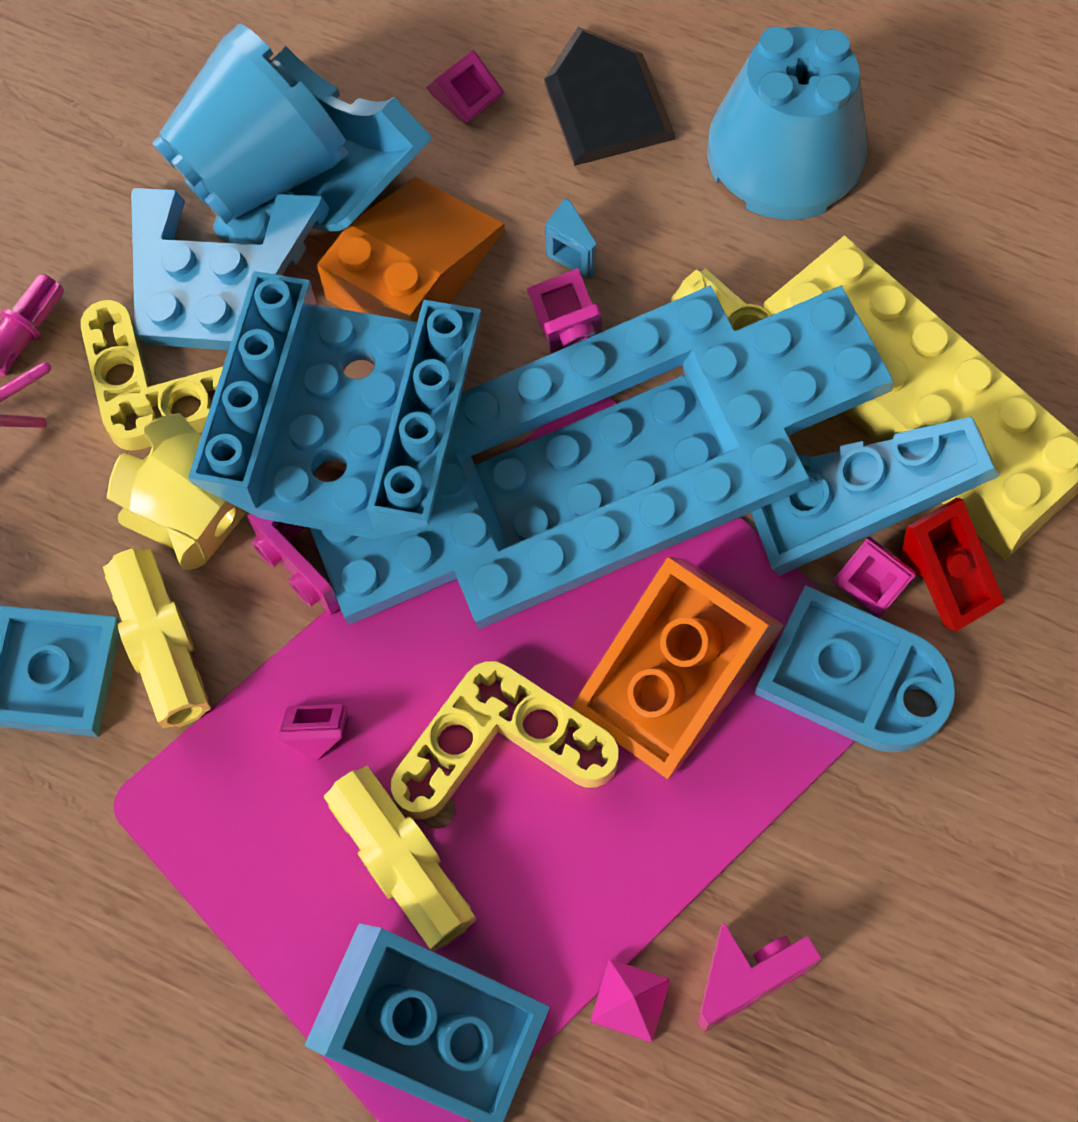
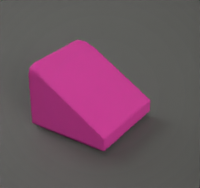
M474 50L426 87L435 99L464 124L505 93Z

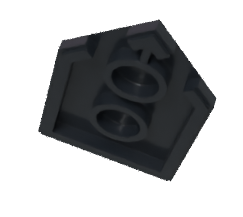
M578 26L544 78L546 90L574 166L675 140L674 131L643 53Z

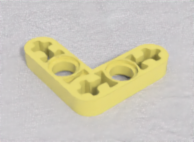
M103 300L87 308L81 318V331L102 421L112 441L121 449L129 451L152 447L143 432L145 425L156 420L152 407L158 406L162 416L171 415L173 404L184 396H193L201 400L198 411L185 419L198 433H202L212 404L207 392L216 391L223 366L150 386L139 339L135 335L134 323L126 307L116 301ZM114 321L113 332L118 346L109 348L102 332H104L105 323ZM119 364H127L134 368L132 378L126 383L111 385L106 382V375L112 367ZM136 414L138 417L136 419V428L126 431L124 427L127 422L126 416Z
M485 661L475 665L467 672L400 763L391 779V792L398 809L404 815L410 816L413 819H428L435 816L444 808L498 732L574 783L585 788H597L606 784L614 777L618 768V746L615 739L606 730L508 666L496 661ZM496 680L501 681L502 695L515 705L520 694L526 696L517 705L512 721L505 720L509 715L508 705L499 699L491 697L486 703L480 702L481 695L478 688L480 683L491 686ZM535 710H547L556 717L558 727L550 737L536 739L525 732L523 728L525 717ZM452 725L464 726L473 735V742L470 748L458 755L448 754L438 745L441 732ZM569 727L577 729L573 733V743L582 749L590 751L595 745L603 748L602 761L605 763L603 767L592 764L587 770L580 768V754L567 744L564 746L562 755L554 752L564 743ZM427 753H430L440 766L453 770L449 776H446L440 767L436 770L429 782L434 793L430 799L419 796L414 802L408 801L410 792L406 783L410 779L421 782L431 770L429 760L423 758Z

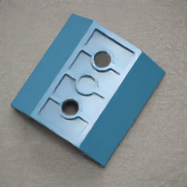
M253 271L188 478L190 482L260 519L369 539H379L428 526L482 316L481 309L423 300L418 322L316 305L310 280ZM357 360H366L375 366L368 376L361 379H353L344 374L345 368ZM328 461H338L346 466L343 476L333 482H323L315 477L317 468Z

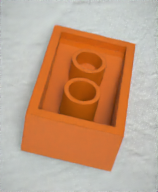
M414 177L356 218L344 229L318 262L317 267L326 300L344 310L418 322L423 300L451 303L504 232L505 224L433 185Z
M667 557L571 708L606 730L619 745L666 779H671L751 676L784 625L687 559Z

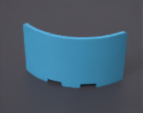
M285 46L271 61H279L297 82L302 81L346 140L343 146L349 152L335 167L291 189L294 195L322 196L330 207L322 225L315 223L312 229L329 232L341 231L347 228L433 137L395 97L379 102L358 98L352 105L337 99L340 96L339 89L316 74Z

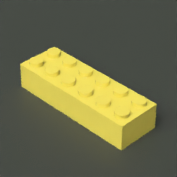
M844 235L768 298L764 303V309L768 310L771 315H774L842 285L893 379L892 391L843 412L874 442L891 440L896 433L968 417L974 419L1000 476L942 503L946 504L956 497L963 499L977 535L1006 561L1078 494V437Z

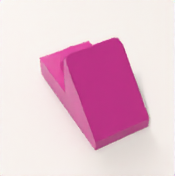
M722 923L718 932L698 1016V1023L703 1032L710 1030L813 970L822 958L810 938L806 936L792 945L786 935L776 939L753 954L758 964L751 968L725 923Z

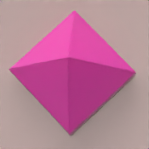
M868 536L832 582L880 618L917 572Z
M343 704L289 706L286 709L279 729V741L318 760L341 739L347 718V706H343Z
M609 959L590 1023L652 1043L670 979Z

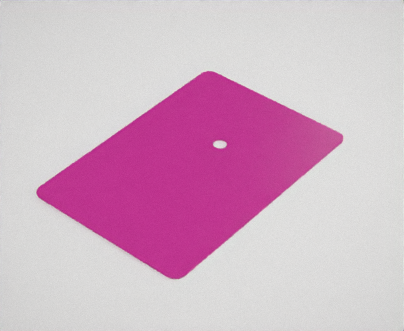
M607 397L544 424L518 446L617 403L610 397ZM739 517L480 630L473 619L458 579L351 625L344 619L340 608L332 615L325 610L127 780L116 794L114 813L119 824L307 1039L359 923L383 928L430 950L393 897L388 899L357 854L361 850L330 810L324 795L333 787L336 781L352 770H359L368 766L396 805L391 792V779L396 769L467 672L482 662L496 661L504 664L564 704L572 707L666 558L687 559L784 626L751 676L671 779H666L616 742L618 746V768L614 777L606 784L597 788H585L574 783L498 732L452 795L451 799L455 804L453 820L445 827L431 828L425 825L421 819H413L439 856L441 863L438 865L450 882H453L456 886V889L469 904L471 911L476 917V921L462 935L447 946L437 949L434 953L550 1006L528 1060L529 1062L599 993L609 959L628 965L855 741L754 694L805 585L817 591H822L797 568L781 576L774 572L770 566L759 533ZM496 680L491 686L483 683L478 685L481 695L480 702L486 703L491 697L499 699L508 705L509 715L505 720L512 721L517 705L526 696L520 694L515 705L502 695L501 681ZM332 704L347 706V718L341 739L318 760L279 741V729L286 709L289 706ZM547 710L532 711L525 717L523 722L525 732L536 739L550 737L558 727L556 717ZM452 725L441 732L438 745L444 752L458 755L470 748L473 742V735L464 726ZM569 727L564 743L554 752L562 755L564 746L567 744L580 754V768L587 770L592 764L603 767L605 765L602 761L603 748L595 745L590 751L582 749L573 743V733L577 729ZM427 753L423 758L429 760L431 770L421 782L410 779L406 783L410 792L408 801L414 802L419 796L427 797L433 794L429 782L439 767L446 776H449L453 770L440 766L432 755ZM320 1054L378 1122H467L469 1120Z

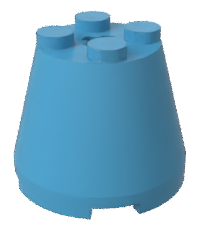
M238 23L221 38L159 132V136L152 142V145L161 156L186 179L184 182L206 206L208 205L226 225L233 218L236 219L276 198L277 194H284L332 169L349 154L343 146L346 142L345 138L302 81L297 82L279 61L274 60L272 62L269 59L274 54L271 48L258 35L241 23Z
M776 26L766 29L761 34L760 41L750 53L715 112L710 125L707 144L709 168L716 183L721 181L729 191L746 202L745 209L774 219H807L826 213L827 206L843 198L852 188L855 189L859 183L868 154V137L859 65L855 55L849 48V38L843 32L835 29L821 30L804 26L788 28Z

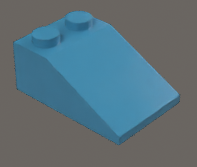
M359 923L304 1046L327 1058L473 1122H504L550 1006L383 928Z

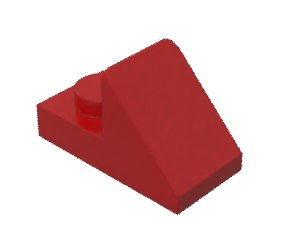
M956 497L907 526L900 560L917 572L916 574L923 576L944 627L957 632L1005 603L963 499Z

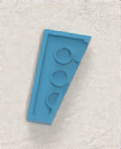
M972 417L896 433L891 440L868 445L860 441L840 446V451L810 458L806 454L798 455L809 477V487L751 513L770 566L774 572L781 576L995 479L1000 475L978 425Z

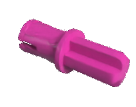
M40 274L35 278L12 310L6 308L0 313L2 318L0 321V376L2 377L7 375L17 357L30 341H37L41 333L37 328L63 295V287L46 274Z

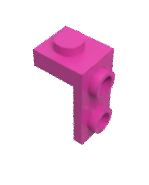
M579 268L526 288L550 353L564 349L602 332L603 314L598 303L592 305Z
M252 514L247 515L257 536L251 541V544L262 559L272 568L281 563L292 575L288 580L290 586L309 607L318 602L330 615L335 613L340 606L332 586L289 543L307 527L260 519Z

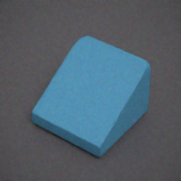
M565 198L545 224L546 255L571 270L579 268L582 276L592 279L596 273V242L571 201Z

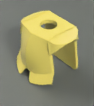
M180 413L162 416L144 426L143 432L152 445L150 454L146 458L140 459L127 453L119 455L109 480L107 499L123 507L118 514V520L122 526L174 549L181 568L192 570L206 564L247 511L190 482L188 477L201 435Z

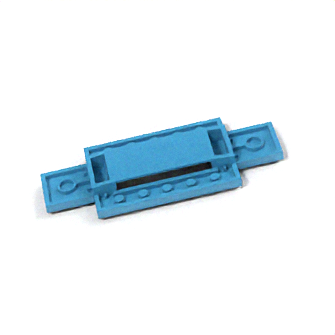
M709 285L462 392L428 526L379 539H369L310 528L343 617L349 625L458 579L473 619L480 630L808 488L809 477L788 436L892 391L893 379L842 285L737 331L733 330L713 288ZM683 366V376L474 465L471 456L676 367Z

